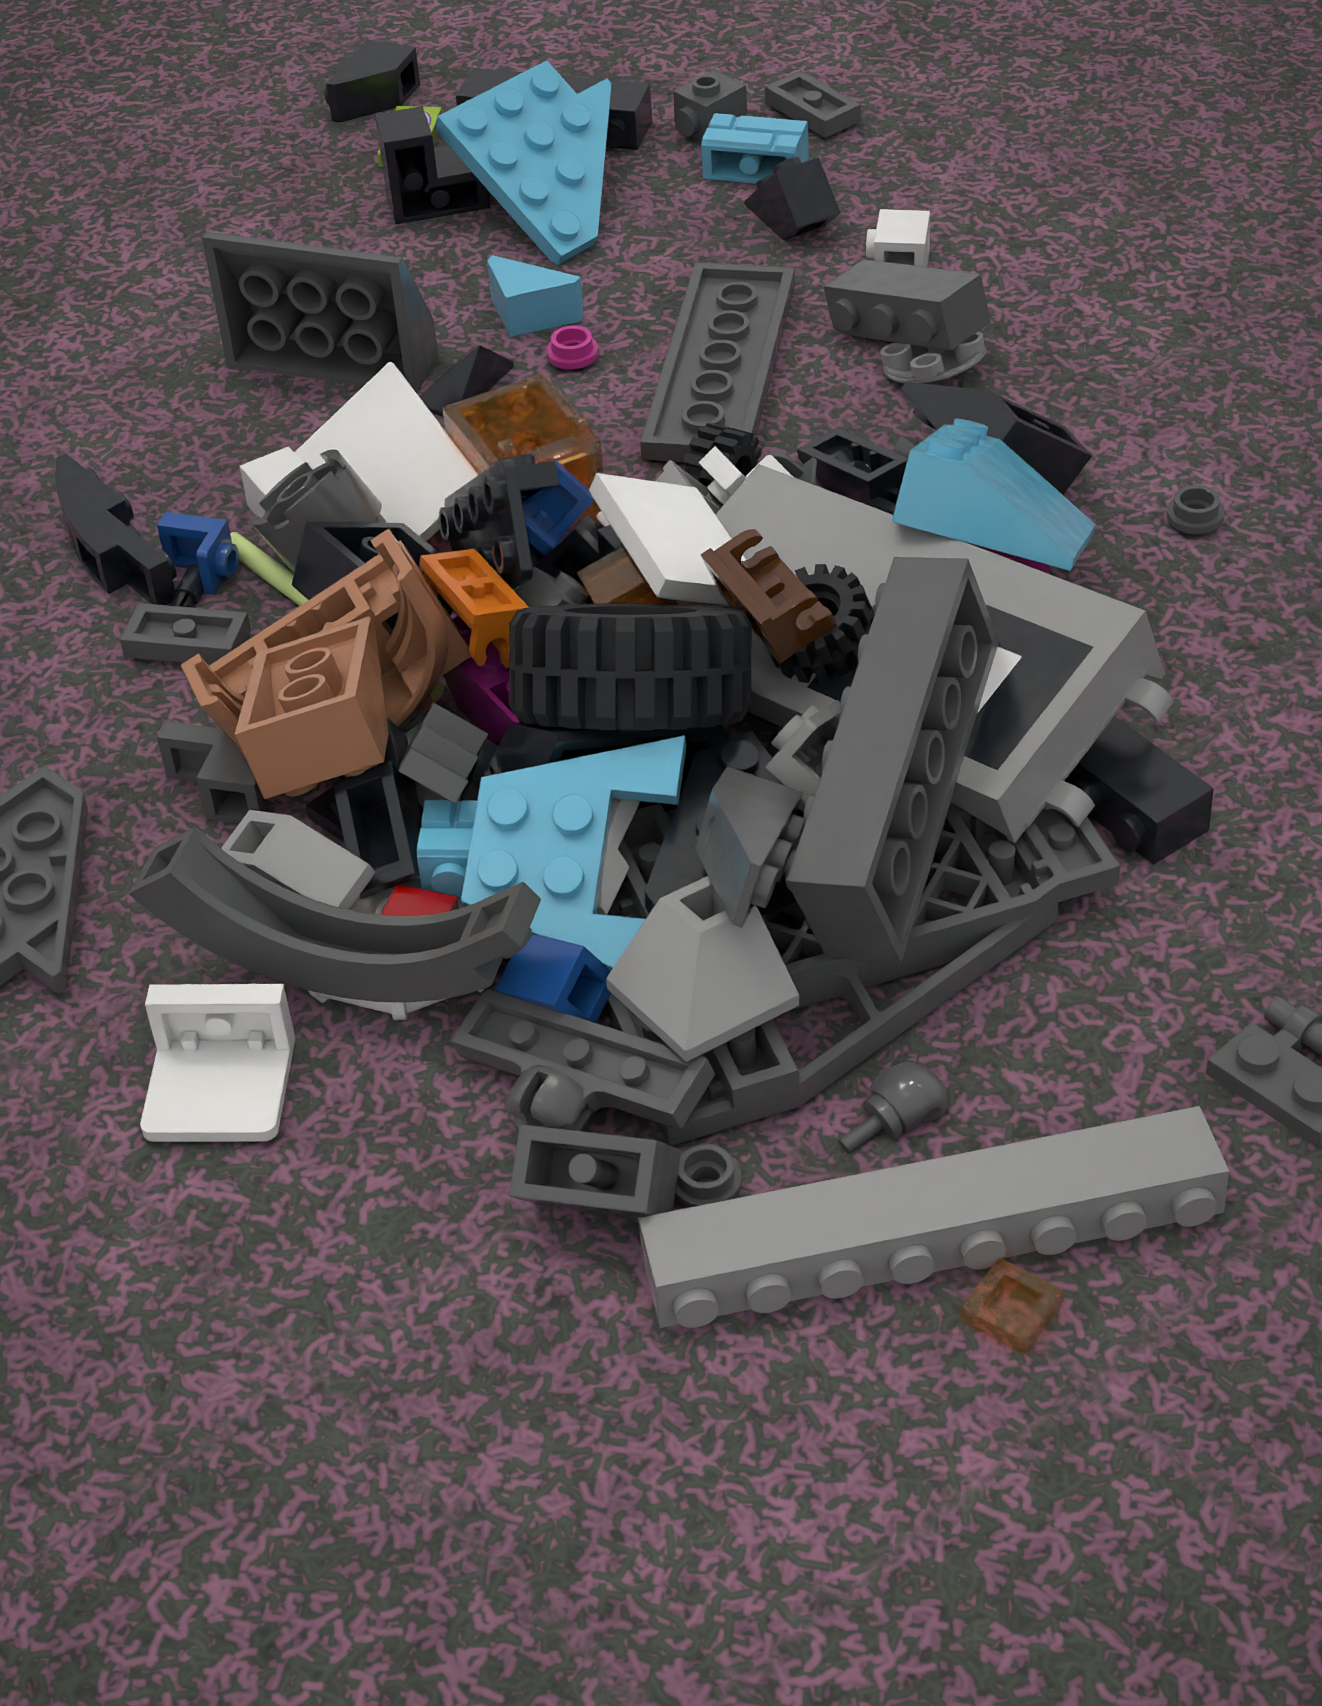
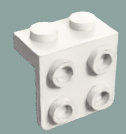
M284 984L149 985L145 1007L157 1053L140 1122L144 1138L152 1142L269 1141L273 1139L279 1131L295 1044V1034Z

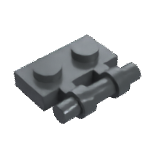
M1276 997L1268 1005L1264 1013V1019L1279 1028L1280 1031L1272 1036L1251 1022L1208 1059L1206 1074L1319 1148L1322 1145V1067L1299 1052L1307 1046L1322 1056V1015L1306 1005L1296 1008L1284 999Z

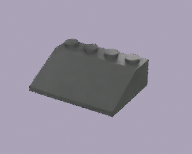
M205 232L202 236L227 366L364 386L387 363L392 362L417 393L438 361L439 355L434 319L402 257Z

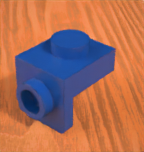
M554 458L551 462L555 461L559 485L531 503L522 505L529 550L531 552L538 549L543 555H546L554 548L559 539L594 501L589 489Z
M172 512L164 513L157 524L162 550L168 554L175 567L188 568L191 564L197 563L204 593L215 595L225 577H233L238 567L239 552L237 546L232 544L228 520Z

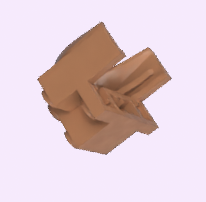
M389 529L371 540L379 555L222 658L208 665L198 653L181 664L200 706L216 722L242 754V749L235 737V731L256 653L371 616L376 629L386 716L398 728H401L416 713L433 703L430 695L442 675L471 657L469 645L454 620L432 591L409 551L401 540L397 541ZM399 612L396 625L392 631L385 620Z

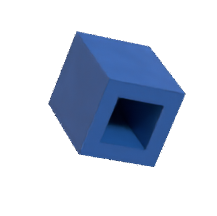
M532 933L527 944L517 954L512 956L495 990L520 1000L596 1023L611 994L607 989L606 978L611 971L582 945Z

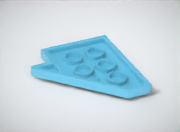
M546 60L437 116L434 129L547 258L559 265L593 246L598 236L612 83L605 79L577 94Z

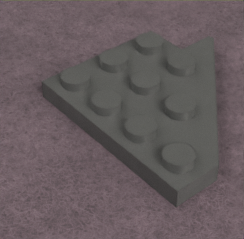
M45 765L0 796V986L24 969L51 990L60 994L66 989L88 806L83 790Z

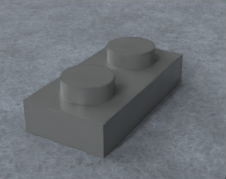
M801 70L765 86L766 104L793 120L807 121L808 128L824 138L861 122V104Z
M138 603L120 638V643L125 658L184 663L199 653L206 663L211 665L246 642L251 632L248 612Z

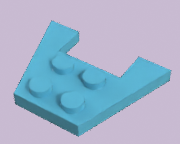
M685 735L481 777L461 896L463 907L524 882L541 898L530 925L532 933L582 945L611 971L646 920L596 914L613 798L678 805L687 746Z

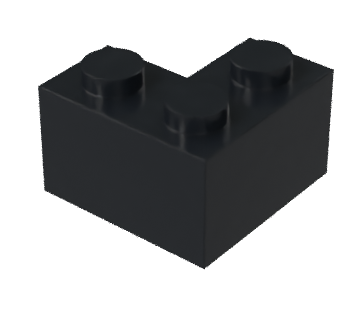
M423 106L375 114L386 196L395 225L490 208L487 188L450 146L434 148L432 132Z

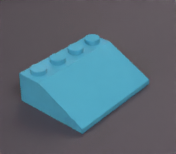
M954 419L953 425L944 424L910 450L892 518L894 523L1071 571L1093 536L1096 524L1003 441L987 436L988 427L983 424L964 419Z

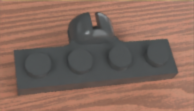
M486 988L451 1039V1043L461 1057L519 1076L504 1102L505 1109L514 1116V1122L518 1128L521 1124L583 1131L594 1112L602 1107H613L682 1130L715 1075L708 1059L698 1056L686 1062L667 1045L572 1015L560 1013Z

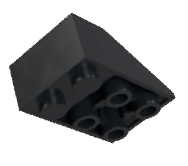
M906 382L902 387L903 391L916 405L913 413L926 425L938 430L944 424L953 425L954 419H964L987 426V436L1003 441L1062 495L1065 494L1092 457L1065 426L991 391Z

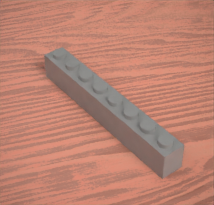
M1200 1106L640 1217L638 1220L642 1260L660 1328L677 1324L687 1328H697L709 1324L717 1316L751 1309L758 1313H771L783 1308L789 1301L819 1295L834 1299L844 1298L854 1294L863 1286L892 1280L902 1284L917 1283L929 1277L932 1272L961 1266L978 1270L986 1269L996 1265L1005 1257L1035 1251L1043 1255H1055L1066 1251L1074 1243L1108 1237L1115 1241L1128 1240L1140 1234L1144 1229L1178 1223L1187 1227L1200 1225L1211 1219L1214 1215L1224 1213L1229 1169Z

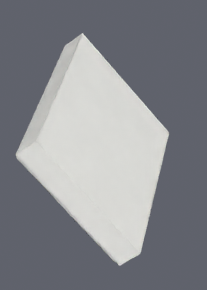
M596 473L589 492L657 598L730 606L720 595L700 554L709 548L713 551L731 540V537L696 487ZM742 556L741 561H746L744 556Z

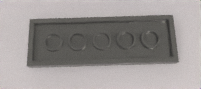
M695 262L641 437V460L682 462L685 452H691L689 443L693 436L698 437V429L701 426L706 427V423L710 422L750 432L754 436L757 435L795 287V267Z

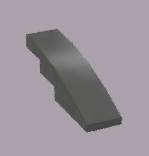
M431 703L403 756L398 771L456 803L468 782L466 778L478 759L476 755L487 738L488 733L441 706Z

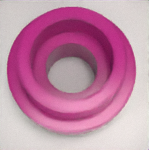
M572 325L557 329L552 333L551 342L547 346L548 361L553 366L561 369L572 370L586 367L592 364L599 354L598 344L592 338L591 332L582 326Z

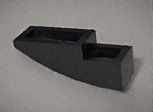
M387 718L389 734L384 762L356 776L345 777L341 775L339 776L340 780L332 783L346 850L367 862L376 872L361 892L360 899L420 877L417 861V844L421 824L416 781L398 771L409 744L407 737L389 718Z

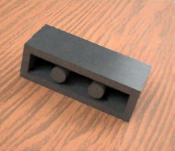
M863 259L823 286L833 328L845 335L951 351L991 323L981 274Z

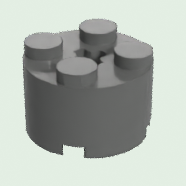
M332 449L321 453L320 456L326 463L315 469H312L307 462H304L291 471L259 503L266 511L263 517L252 514L250 518L251 525L293 574L306 522L386 523V520L380 514L381 502L338 450Z

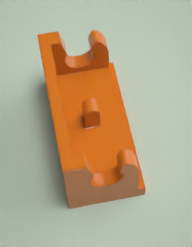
M476 549L421 555L419 566L424 571V577L437 598L439 593L471 629L469 652L472 659L479 666H483L487 658L486 648L491 642L500 653V662L506 668H510L509 623L518 609L528 608L526 603Z

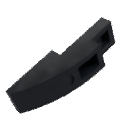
M65 453L57 457L55 468L57 494L72 548L82 566L108 594L128 584L151 604H170L174 599L175 588L173 580L177 577L175 566L164 550L153 548L142 539L136 528L131 525L130 521L134 519V513L125 495L118 490L114 492L100 481L93 469L90 467L84 468L68 454Z

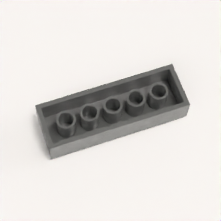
M894 557L886 583H881L877 589L875 597L876 613L869 634H864L860 640L858 667L852 685L847 686L842 693L840 702L841 718L834 739L829 740L824 747L822 756L823 772L816 793L810 795L806 801L804 829L797 850L791 851L785 866L786 886L792 891L805 916L807 926L812 929L827 957L902 963L999 643L977 580L967 558Z

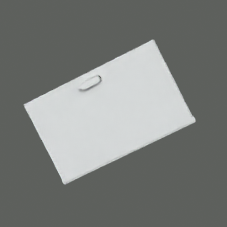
M392 362L387 363L294 452L303 463L309 462L314 468H317L326 463L320 456L321 453L332 449L338 450L381 502L380 514L384 517L386 523H404L425 541L440 529L439 510L441 507H444L445 498L479 475Z

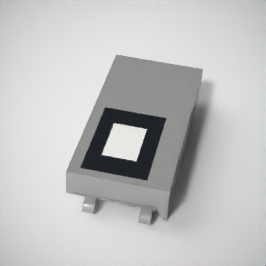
M760 464L757 465L716 513V517L731 539L741 532L750 529H756L763 537L762 541L755 547H751L744 552L743 556L746 560L750 559L756 552L772 546L780 559L795 575L794 570L805 567L808 575L814 574L815 564H826L829 573L832 572L835 565L844 567L847 575L852 572L858 577L874 613H876L875 597L877 589L881 583H886L894 557L969 559L999 643L951 802L1006 835L1008 841L1015 843L1043 808L1046 810L1056 809L1064 813L1075 826L1079 827L1095 805L1084 791L1065 782L1068 775L1122 705L1125 707L1129 705L1138 706L1146 711L1154 722L1158 723L1174 703L1172 697L1164 688L1144 679L1146 675L1160 679L1165 675L1145 610L966 542L892 522V514ZM653 590L641 601L644 604L722 606L657 598ZM752 632L751 708L748 712L784 728L797 714L801 717L812 705L822 710L837 700L841 702L844 689L852 685L858 664L853 660L847 662L850 672L840 677L837 669L829 671L830 681L819 683L816 674L812 673L809 683L799 682L796 674L790 679L782 674L780 667L776 668L767 648ZM840 718L824 735L828 740L834 739Z

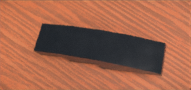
M839 427L797 449L798 459L803 464L812 457L817 460L816 477L831 492L894 515L908 457Z

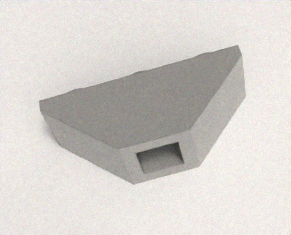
M249 810L221 848L247 868L292 892L347 910H352L356 906L361 892L376 873L367 862L293 816Z

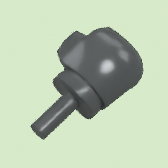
M907 1060L883 1070L870 1086L873 1096L863 1102L865 1113L869 1118L840 1138L838 1143L850 1154L881 1130L895 1141L904 1133L907 1134L921 1125V1123L937 1121L946 1113L949 1105L945 1086L932 1071L918 1062Z

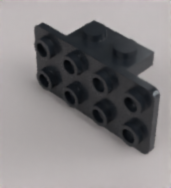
M532 454L507 457L499 460L446 497L444 507H441L439 510V527L443 540L445 542L450 541L451 551L476 549L512 589L531 580L533 568L522 505L531 503L559 485L555 461L536 463L535 455Z

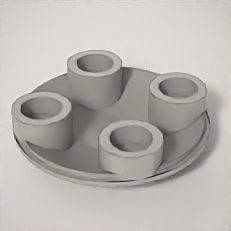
M977 332L951 351L894 342L883 347L880 354L883 372L889 379L901 383H931L953 377L971 368L983 358L987 348L983 334Z

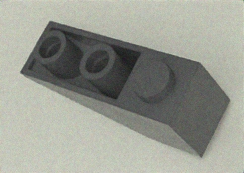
M727 766L712 789L695 850L731 923L742 928L755 905L763 908L767 907L776 881L780 882L784 875L789 854L791 851L797 850L804 829V818L797 816L796 812L803 792Z

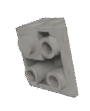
M709 876L660 898L606 978L607 989L686 1062L799 1006V993L757 906L753 907L742 928L733 925Z

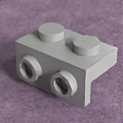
M838 700L822 710L812 705L801 717L797 714L784 726L771 743L779 752L765 768L786 787L803 792L798 809L803 812L808 797L816 793L823 772L822 756L824 747L829 741L824 735L841 717L840 702Z

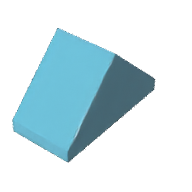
M494 255L487 260L491 298L510 337L579 322L584 317L581 279L579 276Z

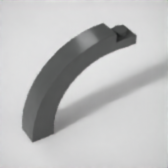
M196 826L154 847L129 892V895L148 911L183 936L245 969L285 984L322 994L373 1002L402 1003L441 1000L466 995L490 987L502 959L514 956L529 941L532 934L530 925L541 901V898L528 885L521 882L474 904L439 914L386 916L342 909L302 896L264 878L223 851Z

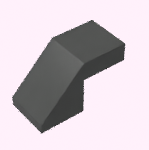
M165 721L157 736L166 778L197 782L206 819L240 823L249 810L266 812L261 790L248 762L221 728Z

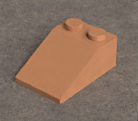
M371 616L256 653L235 737L264 799L283 793L287 796H298L312 790L319 782L341 775L345 777L360 775L364 771L384 762L389 732L376 629Z

